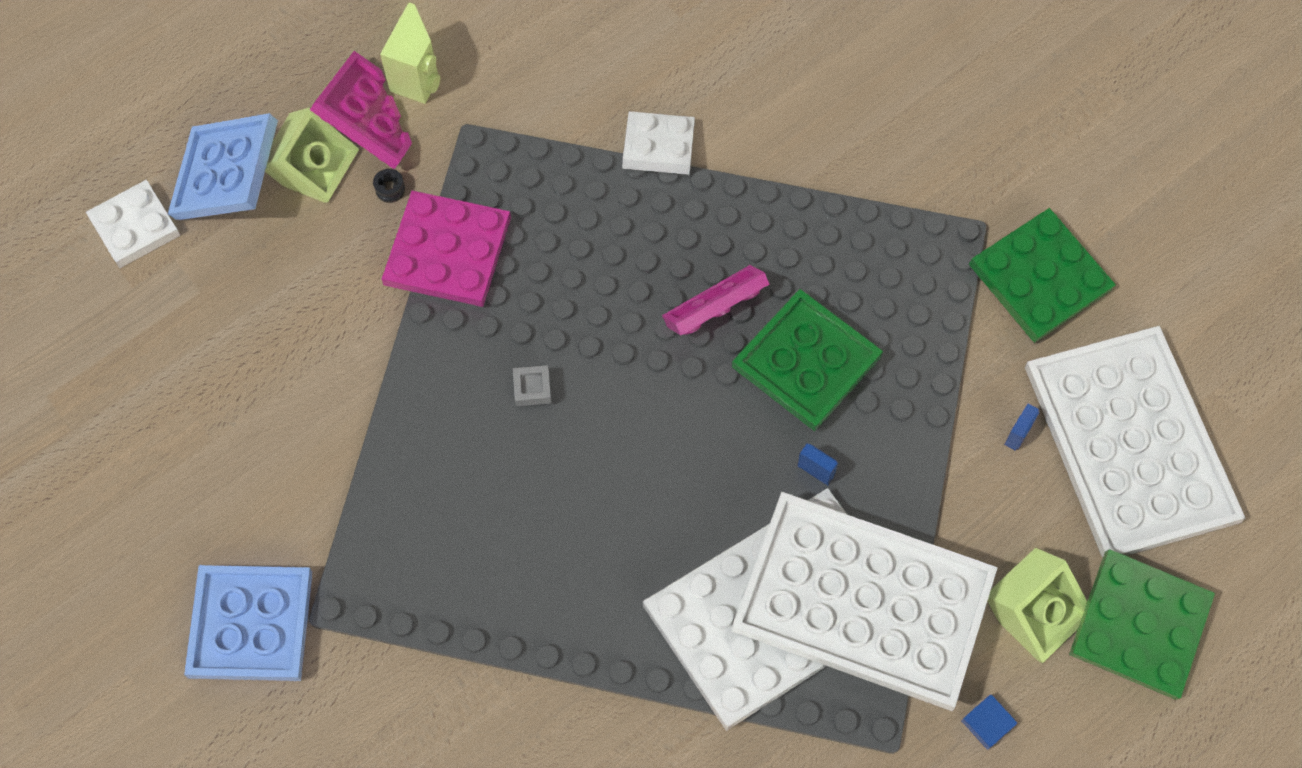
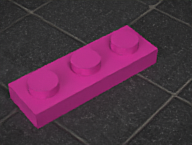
M749 265L663 314L662 317L666 326L680 336L691 334L697 331L702 323L712 317H720L728 313L731 309L730 307L738 302L756 297L761 289L769 285L765 272Z

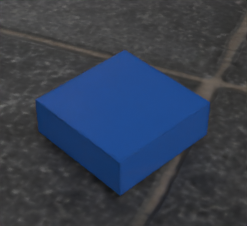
M1029 403L1026 405L1004 445L1014 451L1019 449L1039 414L1038 408Z
M807 443L800 452L798 467L828 486L835 476L838 463L818 448Z
M991 694L961 720L987 750L1017 725L1015 719Z

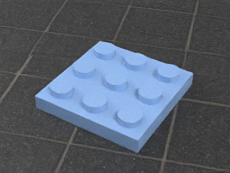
M268 113L193 126L168 215L175 220L254 210L278 120Z
M199 565L184 675L188 679L301 681L312 570L309 567Z

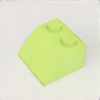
M408 3L380 56L390 92L425 104L430 94H434L440 84V75L437 71L436 56H434L429 35L415 4Z
M310 108L289 113L275 136L265 172L282 186L327 203L359 151V148L329 123L310 111Z
M1038 548L1033 549L990 590L987 600L998 622L1041 663H1044L1078 630L1087 604V600L1066 560Z

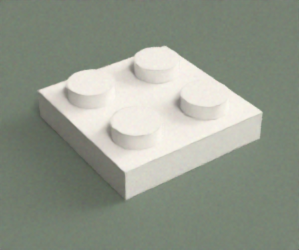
M629 111L622 169L689 175L695 117Z
M147 180L86 212L119 269L180 236Z

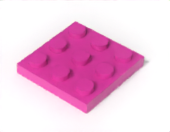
M411 191L381 279L383 285L483 307L511 220L510 211Z

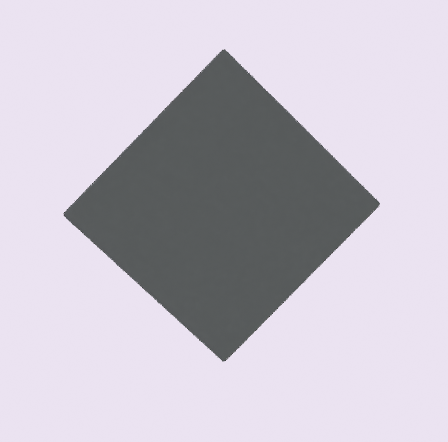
M465 124L460 129L440 196L507 210L511 214V220L484 306L480 307L410 291L312 607L309 622L314 628L715 715L643 607V601L770 524L781 492L809 500L828 488L847 515L934 545L978 275L969 266V262L983 250L986 224L983 221L693 166H690L689 175L622 169L623 153ZM751 265L765 272L769 285L761 289L756 297L742 300L731 306L728 313L720 317H712L702 323L697 331L680 336L666 326L662 317L663 314L743 268ZM799 289L883 351L882 357L815 432L732 368V361ZM548 365L551 403L516 406L513 368ZM807 443L818 448L838 463L835 476L828 486L798 467L800 452ZM827 666L750 715L743 722L894 754L900 748L909 695Z

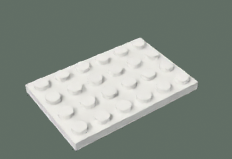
M1160 326L1026 363L1025 370L1102 558L1105 551L1109 549L1127 556L1243 522L1245 519L1243 511Z
M828 488L807 500L846 514ZM770 524L643 601V607L726 731L827 667L821 663L731 631Z
M781 492L731 631L953 711L997 567Z

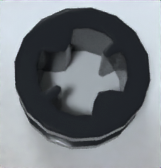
M387 168L376 173L373 178V186L377 197L381 201L393 203L403 197L405 185L402 175L397 170ZM393 181V189L386 190L385 183Z

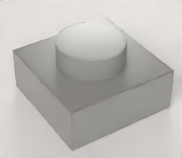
M548 365L513 368L516 406L551 403Z

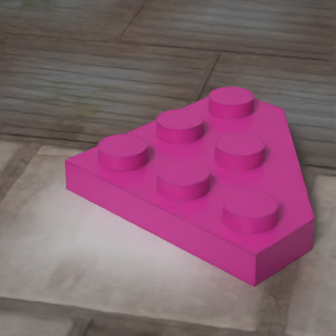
M353 51L316 99L310 111L372 153L380 161L395 169L411 146L412 141L408 132H403L399 124L401 115L393 96L387 95L383 84L386 80L382 70L356 51Z

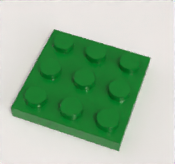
M1050 207L973 257L969 262V266L1034 343L1108 294L1116 286Z
M799 289L732 361V368L815 432L882 357L883 351Z
M1109 549L1104 553L1069 655L1172 699H1181L1215 593Z

